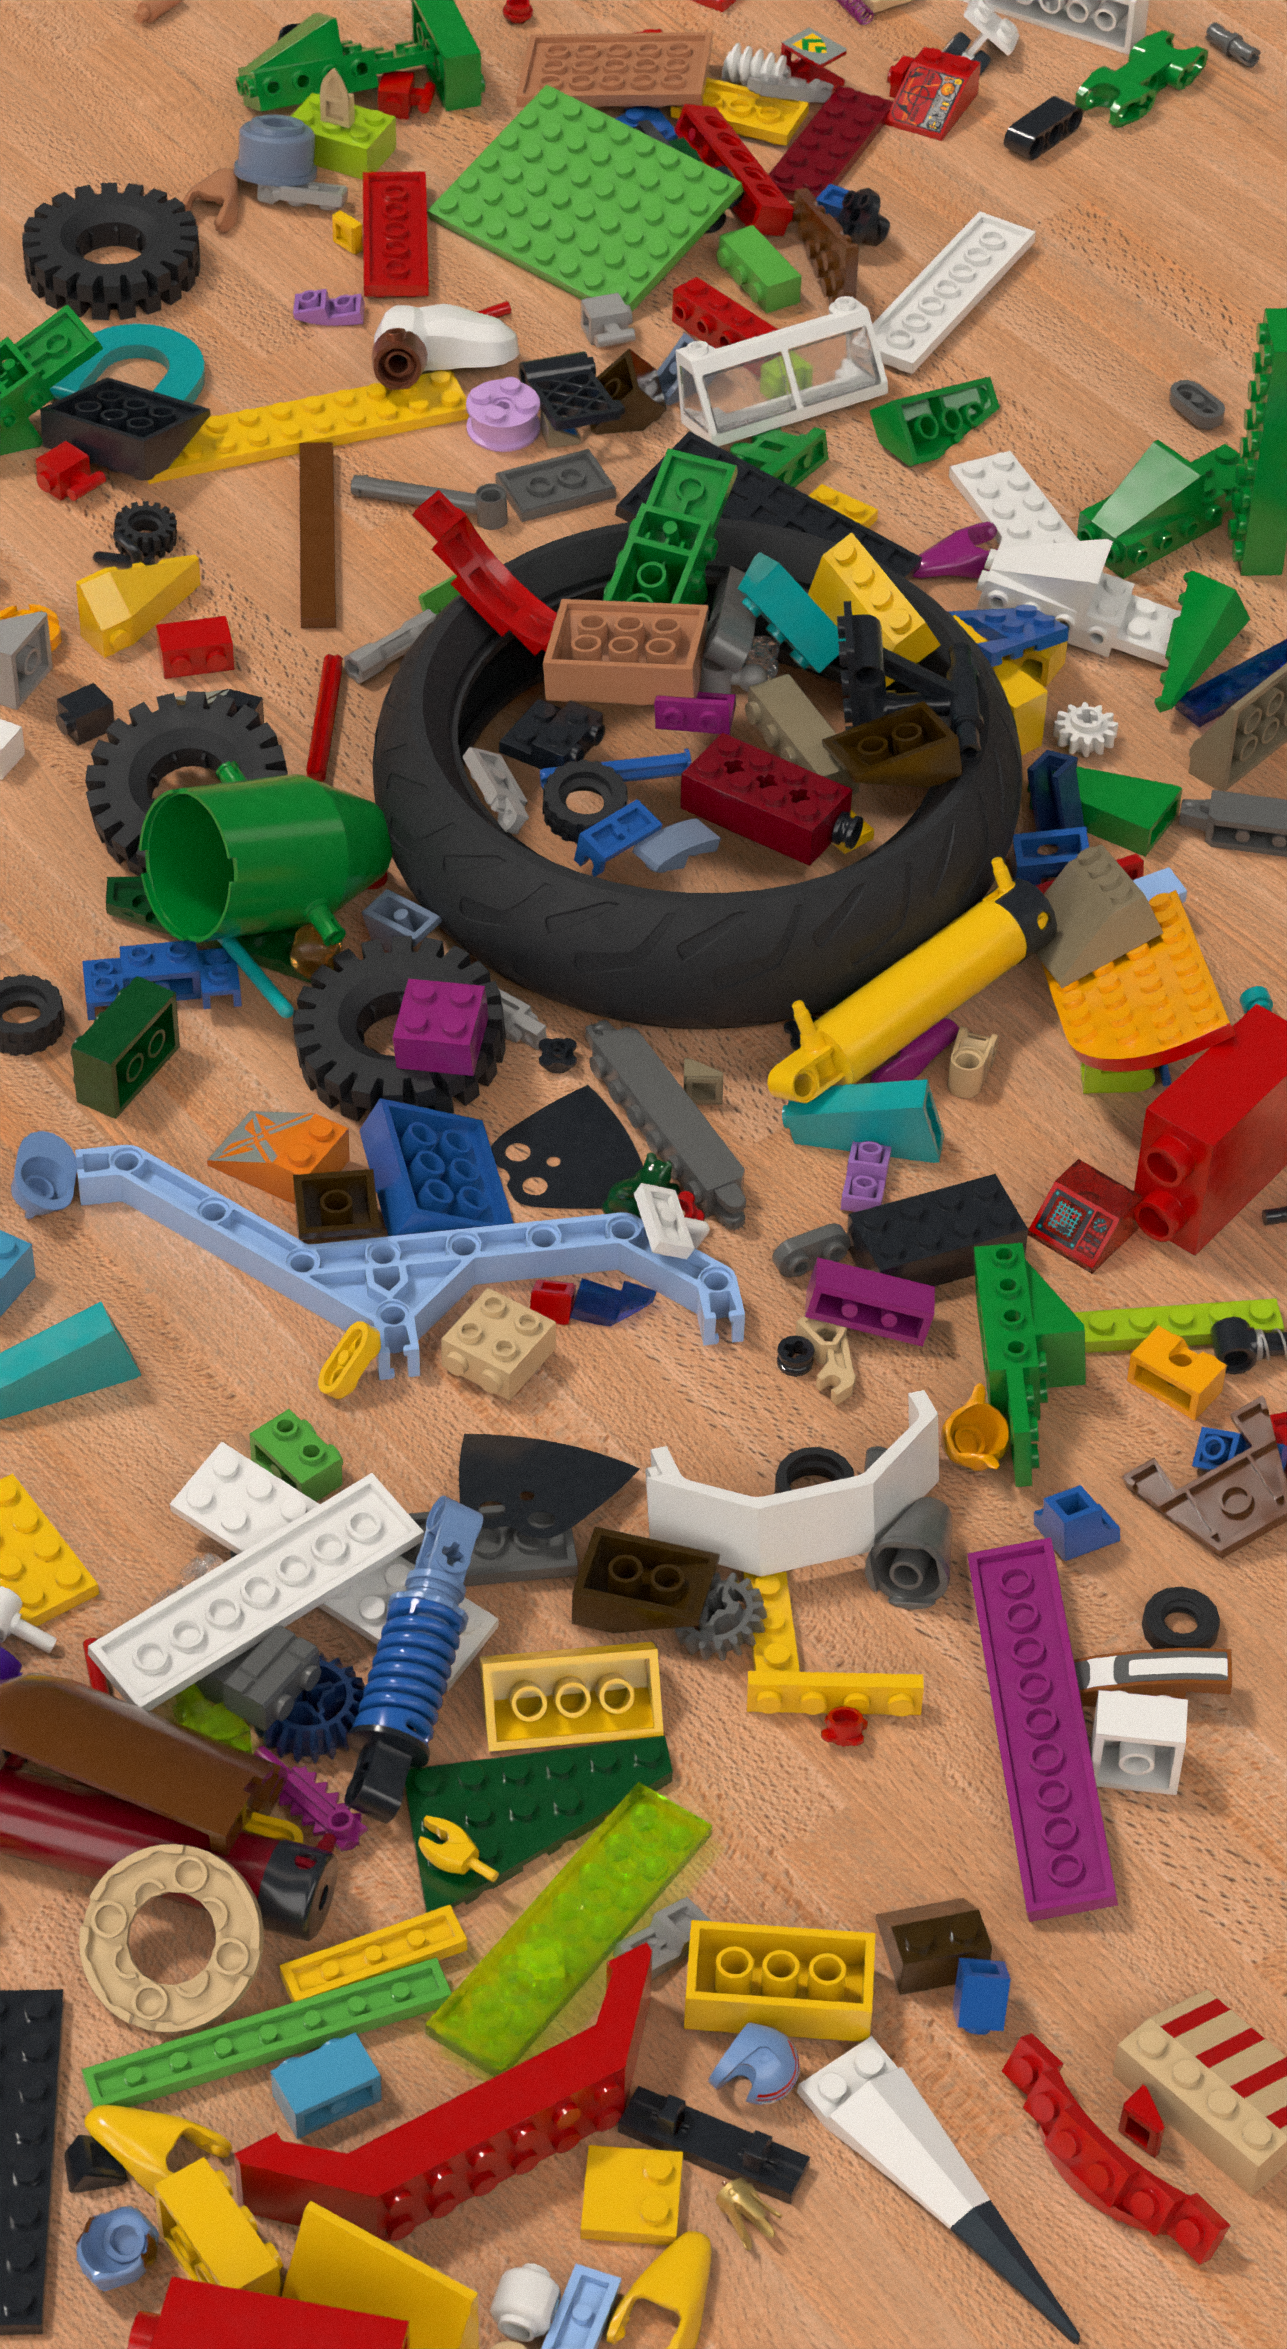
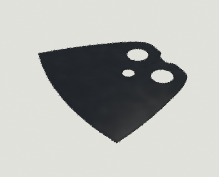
M589 1085L573 1091L538 1110L507 1130L491 1146L496 1165L505 1169L510 1176L507 1187L514 1200L520 1204L533 1207L602 1208L603 1203L608 1198L610 1189L616 1182L631 1178L643 1168L639 1154L626 1129L610 1107ZM521 1143L528 1146L531 1153L523 1161H513L506 1156L505 1151L509 1145ZM557 1157L561 1163L558 1166L552 1167L547 1164V1159ZM530 1177H540L547 1182L548 1187L540 1195H531L523 1190L522 1185Z
M464 1434L459 1462V1499L461 1504L477 1512L478 1507L485 1502L495 1501L504 1505L505 1512L495 1518L483 1516L482 1527L490 1529L510 1527L518 1530L524 1536L547 1539L567 1531L586 1518L618 1492L640 1468L597 1452L552 1441L506 1435ZM525 1491L534 1494V1498L531 1500H522L519 1496ZM544 1511L551 1513L555 1517V1522L546 1528H536L529 1524L528 1518L535 1512Z

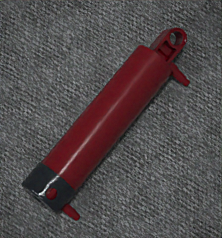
M14 1753L8 1756L1 1767L0 1853L100 1881L119 1861L139 1850L167 1844L191 1846L211 1852L224 1859L243 1876L259 1904L265 1930L310 1941L317 1936L325 1922L333 1899L338 1873L337 1858L333 1854L337 1839L332 1833L324 1834L316 1847H312L287 1839L278 1840L242 1830L228 1856H225L210 1849L208 1834L105 1791L22 1769L26 1758ZM169 1892L157 1896L208 1911L199 1900L188 1894Z

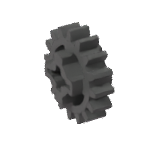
M715 1573L698 1626L701 1632L697 1631L693 1626L675 1628L680 1644H685L688 1653L691 1655L700 1650L703 1660L706 1661L711 1657L712 1653H717L720 1661L726 1659L727 1651L733 1650L737 1656L742 1655L741 1645L746 1643L754 1646L756 1641L753 1633H764L765 1631L762 1620L767 1618V1611L760 1590L758 1588L753 1589L751 1580L748 1578L739 1583L736 1573H731L727 1580H721L719 1573ZM740 1602L746 1606V1609H742Z

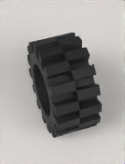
M143 501V506H138L137 502L131 503V509L125 505L122 507V512L118 511L116 514L114 531L124 533L136 543L142 551L143 557L149 555L155 559V555H158L159 558L165 557V551L170 553L173 551V546H176L177 520L173 512L170 513L168 507L165 506L160 509V503L157 502L153 506H149V501ZM149 530L154 532L142 533L139 531ZM115 542V547H118L120 554L126 552V555H129L118 542Z

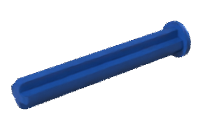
M687 748L684 749V753L601 763L607 767H612L615 773L621 775L623 782L681 776L683 771L692 762L690 751ZM557 767L540 770V784L543 790L548 776L553 774Z

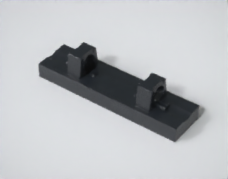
M641 2086L637 2087L628 2107L618 2122V2133L659 2150L683 2152V2160L730 2180L744 2178L748 2184H752L755 2190L790 2205L810 2167L809 2156L773 2142V2138L770 2135L755 2130L754 2133L686 2106V2101L671 2094L665 2097ZM679 2121L682 2125L675 2135L676 2123Z

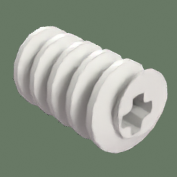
M736 43L732 51L728 53L722 70V79L724 81L730 79L734 84L741 82L745 87H747L748 77L760 78L761 73L778 76L779 81L787 82L788 77H791V69L786 65L785 55H781L776 63L774 52H770L765 60L762 49H759L755 56H752V47L747 46L742 54L740 43Z

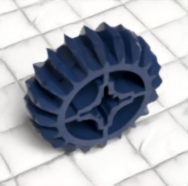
M323 1653L319 1655L321 1676L317 1684L310 1691L303 1690L295 1698L293 1709L283 1721L277 1719L265 1731L254 1726L257 1737L263 1738V1743L268 1750L277 1748V1753L281 1759L291 1753L297 1764L303 1757H311L316 1765L320 1755L326 1754L330 1759L334 1760L336 1749L349 1752L350 1746L347 1743V1736L349 1730L353 1727L355 1718L359 1715V1704L363 1699L365 1684L362 1678L356 1677L353 1666L342 1667L339 1657L331 1662H326Z

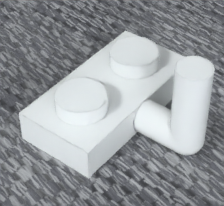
M641 1183L635 1191L634 1196L652 1252L664 1256L688 1259L694 1249L699 1247L709 1233L708 1223L684 1217L676 1190Z

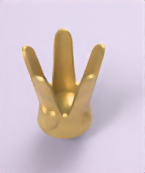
M738 2178L729 2183L722 2181L724 2187L717 2194L715 2202L719 2206L720 2211L729 2216L745 2249L751 2250L752 2243L743 2224L742 2214L764 2236L768 2238L774 2237L775 2230L765 2218L766 2213L760 2206L777 2218H782L783 2215L761 2200L752 2184H748L744 2178Z

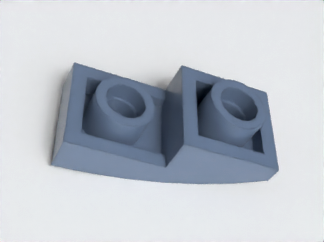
M695 818L675 823L653 833L634 845L632 852L645 862V866L648 869L657 873H665L670 870L684 869L689 855L697 856L701 853L716 852L721 838Z

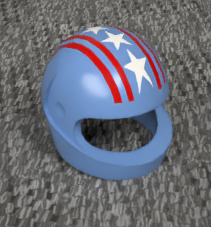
M749 2022L723 2055L710 2075L708 2082L718 2090L733 2078L743 2076L748 2078L752 2084L745 2102L759 2105L774 2103L787 2096L796 2085L800 2072L799 2055L794 2044L785 2034L772 2027Z

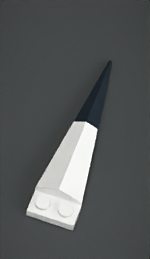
M872 2036L798 2085V2095L827 2130L890 2178L948 2227L1007 2280L1072 2343H1079L1080 2334L904 2069L902 2067L898 2068Z

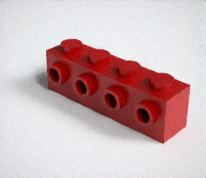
M697 276L673 289L672 322L715 349L778 330ZM776 352L737 365L760 379V366L782 356V353Z

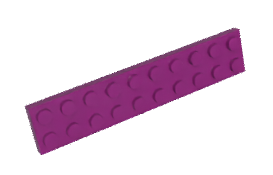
M1049 1537L967 1553L1029 1922L1119 1906L1052 1539Z

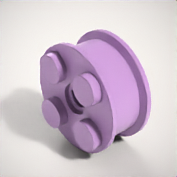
M506 377L482 383L473 388L466 400V409L469 414L467 433L470 439L478 446L497 452L516 451L530 445L538 437L540 421L537 414L540 410V399L530 386L520 382L515 377Z

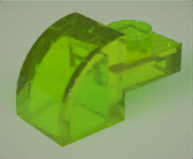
M195 1684L175 1695L176 1704L172 1706V1709L179 1724L252 1754L250 1728L242 1718L226 1709L224 1701L212 1707Z

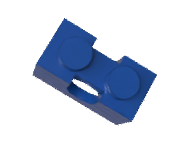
M1086 827L1014 834L1010 847L1013 878L1029 881L1035 886L1041 884V879L1058 877L1068 862L1077 858L1081 851L1089 848ZM1047 844L1058 845L1057 852L1049 855L1039 854L1038 848Z

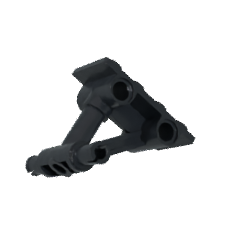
M843 601L844 615L837 616L838 639L846 638V641H838L841 667H848V670H841L843 696L850 695V698H843L845 724L852 723V726H845V731L925 701L939 717L949 716L950 729L959 740L961 761L974 762L978 760L982 754L979 736L984 729V720L979 713L977 687L980 677L978 670L972 663L971 646L964 642H958L950 646L948 650L950 669L946 673V678L884 648L880 621L875 616L868 614L852 615L851 601ZM885 676L917 692L896 694V690L886 691Z

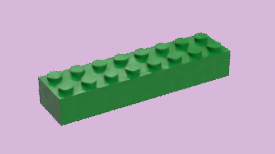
M1265 308L1263 323H1257L1256 342L1259 345V351L1253 352L1252 372L1255 374L1254 381H1249L1248 401L1251 402L1250 409H1245L1244 429L1247 430L1246 437L1240 438L1239 450L1240 457L1243 460L1242 465L1236 466L1235 478L1236 485L1239 487L1238 492L1232 493L1231 502L1232 512L1235 515L1234 519H1229L1228 539L1234 540L1232 544L1233 562H1238L1241 576L1282 575L1287 546V308Z

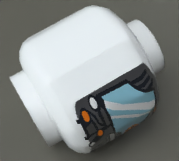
M525 2264L523 2267H515L505 2271L498 2284L490 2310L493 2320L498 2324V2330L506 2337L521 2342H529L534 2337L546 2334L552 2325L561 2299L560 2288L550 2278L548 2270L536 2264Z

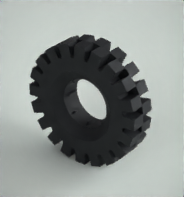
M117 182L101 183L100 194H95L90 185L75 188V199L65 191L53 196L52 205L43 202L34 210L35 217H28L24 225V232L22 233L24 266L28 284L31 283V290L38 298L45 297L46 304L56 310L68 304L80 318L89 308L92 309V319L109 320L112 309H117L120 320L136 318V306H139L147 315L162 310L161 301L171 306L182 298L181 291L189 292L195 285V277H199L201 265L196 219L191 210L185 211L184 203L176 197L167 200V193L155 188L144 196V185L132 183L127 184L123 193H118ZM110 246L127 247L141 253L131 261L116 264L94 263L83 258L93 250Z
M187 691L185 705H177L175 694L170 693L156 697L159 710L151 712L146 703L142 702L128 710L131 724L128 725L117 718L106 729L109 743L98 740L91 753L94 765H87L85 782L88 791L86 795L94 826L101 843H106L108 853L119 864L126 860L130 872L141 876V873H147L145 850L139 851L142 825L150 806L155 801V798L152 799L155 787H158L160 780L172 771L188 766H201L217 771L222 764L228 761L231 763L236 761L247 780L288 775L282 746L278 745L277 735L268 722L261 725L259 714L244 705L237 712L235 700L217 694L212 705H208L206 693L198 691Z
M393 936L392 952L385 953L378 938L361 943L362 960H359L348 948L333 956L335 971L322 964L310 976L312 987L303 986L297 998L298 1010H294L293 1030L299 1067L302 1068L303 1079L311 1091L317 1089L318 1099L330 1109L340 1103L342 1116L359 1122L367 1109L371 1113L380 1098L419 1107L428 1106L430 1109L452 1114L454 1113L452 1097L467 1106L480 1096L478 1083L489 1086L497 1075L496 1063L503 1062L506 1050V1032L501 994L496 981L491 982L489 970L479 960L471 964L470 953L454 945L444 954L443 941L425 937L418 952H414L412 936ZM408 978L485 986L489 1017L474 1076L400 1069L396 1067L395 1056L377 1053L363 1044L365 1043L364 1034L370 1026L385 1017L399 1014Z

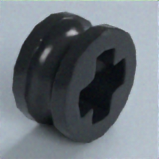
M841 812L833 829L832 843L839 845L841 842H844L846 848L853 849L862 832L863 817L857 815L851 818L849 812Z
M796 1335L788 1336L781 1340L777 1349V1366L781 1372L794 1377L807 1374L813 1367V1344L803 1336ZM795 1353H796V1354H799V1355L796 1357V1359H795V1358H791V1357H793V1356L795 1355Z

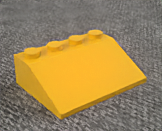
M312 2201L308 2203L304 2210L281 2297L409 2321L410 2349H479V2304L477 2292Z

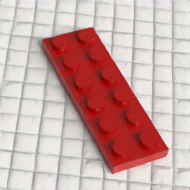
M426 171L363 172L364 297L429 296Z

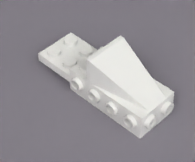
M1003 537L998 550L991 548L984 567L990 571L982 570L976 590L982 592L976 610L1016 608V606L1026 604L1034 605L1037 607V610L1046 615L1054 616L1055 620L1069 627L1068 644L1105 657H1109L1111 649L1114 648L1165 667L1169 665L1165 654L1173 620L1181 614L1180 610L1132 595L1134 583L1102 572L1113 541L1108 539L1024 545Z

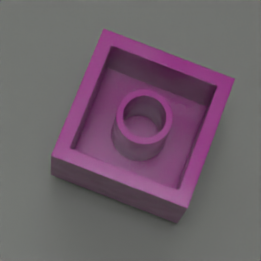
M408 978L392 1037L396 1067L400 1069L474 1076L489 1017L485 986Z

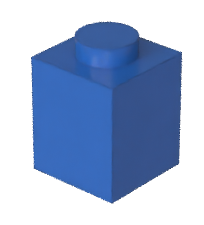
M959 1958L952 2008L958 2028H963L969 2033L978 2035L988 2034L991 2030L1004 2031L1010 1987V1976L1005 1961Z

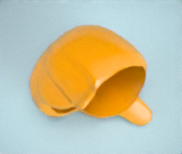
M982 1383L975 1385L968 1401L951 1413L941 1429V1445L946 1456L955 1464L971 1468L976 1472L984 1471L989 1467L998 1469L1000 1467L998 1461L1008 1451L1011 1439L1007 1420L998 1409L986 1402V1389Z

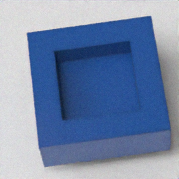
M829 184L816 198L817 204L825 208V214L838 218L843 208V198L850 190Z

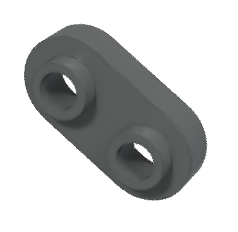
M1181 380L1172 384L1169 397L1170 404L1195 425L1208 430L1218 427L1223 423L1225 405L1204 387L1190 380Z
M836 1223L827 1224L782 1242L775 1249L772 1261L783 1276H801L814 1269L817 1257L835 1262L842 1260L851 1245V1239L841 1225Z

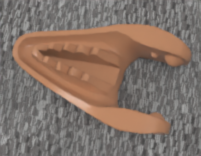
M222 168L215 171L189 190L182 200V203L185 204V211L192 210L193 203L197 198L206 203L216 202L222 206L217 218L214 220L216 231L228 232L237 221L240 178L234 174V169Z

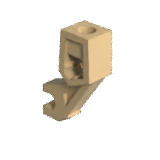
M804 1316L796 1321V1336H803L813 1344V1358L819 1364H825L817 1375L816 1388L821 1391L827 1386H836L831 1389V1401L838 1405L852 1396L856 1385V1374L853 1371L846 1336L847 1328Z

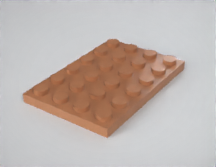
M712 32L530 35L516 94L517 107H526L546 84L595 109L602 108L603 106H619L626 109L634 106L661 108L678 105L683 107L684 104L702 105L713 45Z

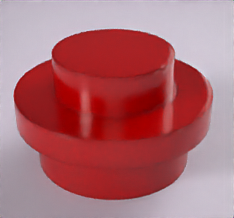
M507 0L506 5L503 7V16L512 23H524L533 16V7L530 5L529 0Z

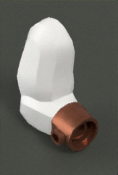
M438 304L420 308L395 305L385 313L374 335L372 364L375 376L383 386L390 390L408 389L417 382L424 371L503 365L516 359L519 355V347L516 333L500 319L449 304Z

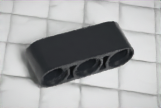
M1053 96L1008 128L1004 137V146L1029 160H1035L1078 129L1083 119V110L1058 96Z

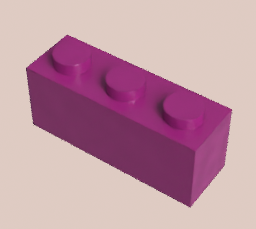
M817 1257L806 1289L805 1317L922 1347L934 1317V1286Z

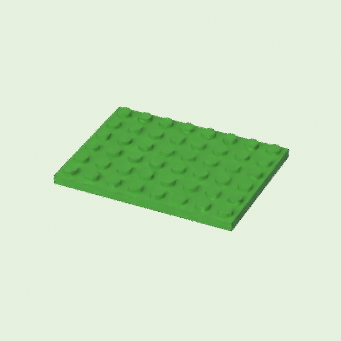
M546 84L427 210L430 220L580 299L619 293L624 304L629 305L633 312L743 192V187L740 181Z

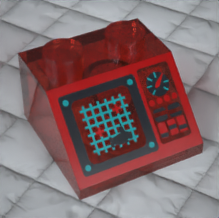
M1078 1159L1055 1180L1028 1229V1236L1093 1274L1139 1229L1134 1217V1209L1143 1200V1196Z

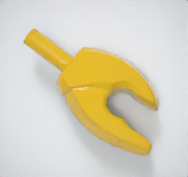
M427 1815L424 1817V1826L435 1833L440 1840L446 1841L444 1844H436L425 1837L419 1838L418 1845L420 1850L431 1864L438 1869L456 1874H465L471 1868L491 1882L496 1881L499 1873L478 1860L479 1850L464 1829L441 1818Z

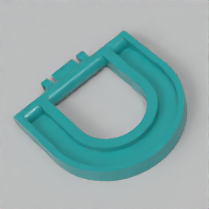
M151 324L118 325L93 333L104 349L49 389L54 395V399L60 400L94 384L110 365L125 359L143 358L156 361L168 370L153 390L154 392L194 403L205 383L204 358L198 346L191 339L175 330Z

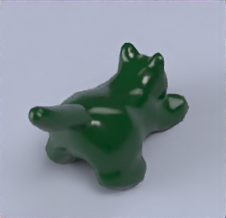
M648 1153L642 1169L631 1178L616 1182L610 1189L608 1198L602 1205L603 1213H630L641 1218L634 1196L641 1183L673 1189L679 1195V1186L675 1183H670L672 1163L670 1161L663 1162L657 1159L654 1153Z

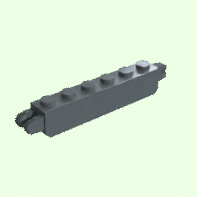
M1212 790L1211 799L1182 800L1179 824L1205 831V842L1211 847L1287 857L1286 799Z
M606 1019L586 1026L585 1038L592 1050V1057H590L589 1063L594 1076L597 1079L601 1078L608 1087L612 1100L616 1104H621L627 1112L631 1125L635 1129H640L646 1137L651 1152L654 1154L658 1153L664 1162L670 1161L672 1163V1179H677L684 1188V1191H689L694 1195L695 1205L704 1212L706 1218L715 1215L726 1229H733L735 1231L741 1227L743 1228V1225H745L744 1208H746V1198L743 1191L744 1167L637 1029L630 1027L616 1030Z

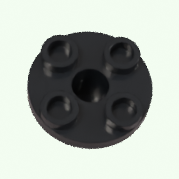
M863 188L857 192L850 190L842 201L843 208L836 221L843 228L844 235H849L852 238V244L856 243L859 245L864 240L872 246H877L886 239L890 231V221L879 214L880 196L870 188Z

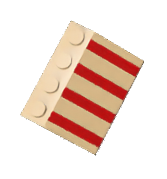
M1204 1990L1148 2018L1118 2044L1112 2075L1132 2093L1143 2084L1147 2086L1160 2117L1249 2195L1253 2196L1287 2165V2057L1210 1991Z

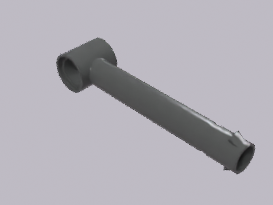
M354 475L352 478L351 494L359 498L363 496L420 506L436 491L440 490L455 507L461 509L464 513L477 515V522L484 529H500L508 522L506 490L499 484H484L475 493L378 479L368 477V475Z

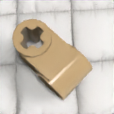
M960 1027L954 1049L951 1053L947 1087L953 1095L960 1098H972L981 1092L988 1071L992 1068L996 1057L999 1035L992 1034L991 1037L968 1032L967 1027Z

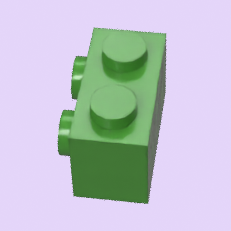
M290 1409L249 1434L251 1461L315 1502L343 1485V1459L340 1452L332 1444L327 1445L317 1436L313 1426L307 1420L299 1419Z

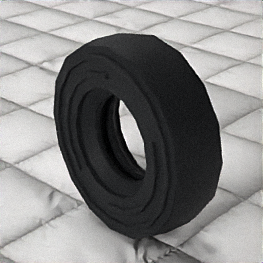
M1182 1586L1165 1588L1155 1593L1145 1605L1142 1619L1145 1639L1153 1649L1211 1648L1217 1640L1220 1626L1217 1607L1210 1598L1196 1589ZM1171 1613H1185L1196 1620L1197 1628L1190 1633L1174 1632L1166 1626L1164 1619Z

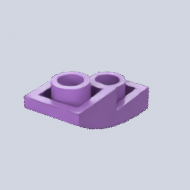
M327 289L308 290L295 294L293 315L296 320L317 325L345 326L363 324L365 303L362 294L342 295L330 299Z
M872 1141L852 1142L840 1210L858 1212L882 1205L891 1146L880 1145Z

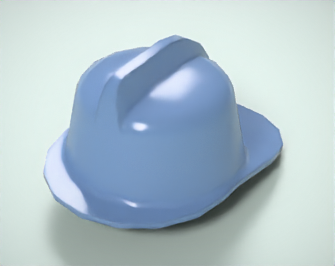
M38 1131L30 1133L22 1140L19 1146L14 1178L11 1183V1193L15 1202L25 1210V1218L32 1219L35 1215H47L53 1211L63 1210L71 1204L77 1174V1163L72 1148L64 1139L54 1133Z

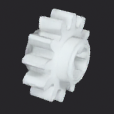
M1083 702L1081 707L1076 708L1074 705L1069 704L1067 713L1058 711L1057 721H1054L1053 736L1058 737L1057 745L1059 747L1069 745V754H1074L1077 751L1081 752L1084 757H1088L1091 752L1095 751L1097 754L1103 755L1104 746L1106 748L1114 747L1118 723L1113 722V713L1102 714L1101 705L1094 708L1090 707L1087 702Z

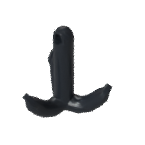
M118 531L113 532V539L129 555L97 551L93 555V560L96 563L117 568L129 569L132 567V564L141 562L146 566L156 564V560L149 555L143 557V553L137 544L124 533Z

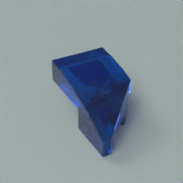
M581 1278L570 1318L610 1327L653 1303L657 1291L628 1281H624L621 1289L618 1290Z

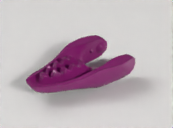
M982 522L953 532L918 555L922 557L921 566L912 577L964 576L975 579L980 578L982 570L990 571L984 568L990 550L986 551L975 545L992 540L997 535V527L994 523Z
M949 1018L942 1019L898 1052L900 1054L898 1059L877 1070L871 1076L870 1082L914 1080L933 1058L956 1039L959 1026Z

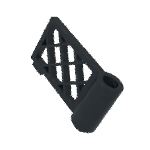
M585 351L519 363L520 382L530 386L538 394L540 408L556 431L621 420V415L625 414V407L620 400L613 401L596 377L593 357H588Z

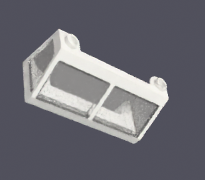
M843 296L830 304V314L717 349L704 341H694L689 343L687 347L677 349L676 362L681 423L696 435L716 446H722L888 394V381L868 308L853 297Z

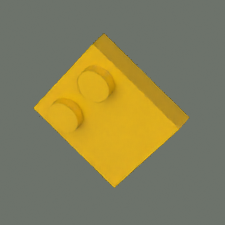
M588 2145L580 2239L670 2246L677 2239L683 2152Z

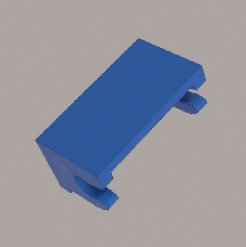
M637 799L581 832L574 861L581 867L590 858L594 865L592 875L596 877L604 872L606 862L662 829L663 824Z

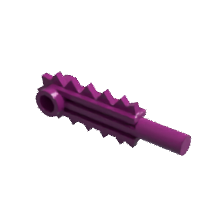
M265 1746L255 1750L254 1755L283 1766L287 1771L288 1781L279 1797L280 1806L292 1804L291 1816L303 1815L302 1826L314 1825V1836H322L326 1833L335 1835L337 1839L335 1847L341 1852L360 1846V1836L368 1831L367 1826L361 1823L362 1813L352 1814L351 1808L345 1806V1803L338 1804L339 1792L327 1793L328 1782L316 1783L317 1773H308L306 1766L299 1769L295 1765L290 1770Z

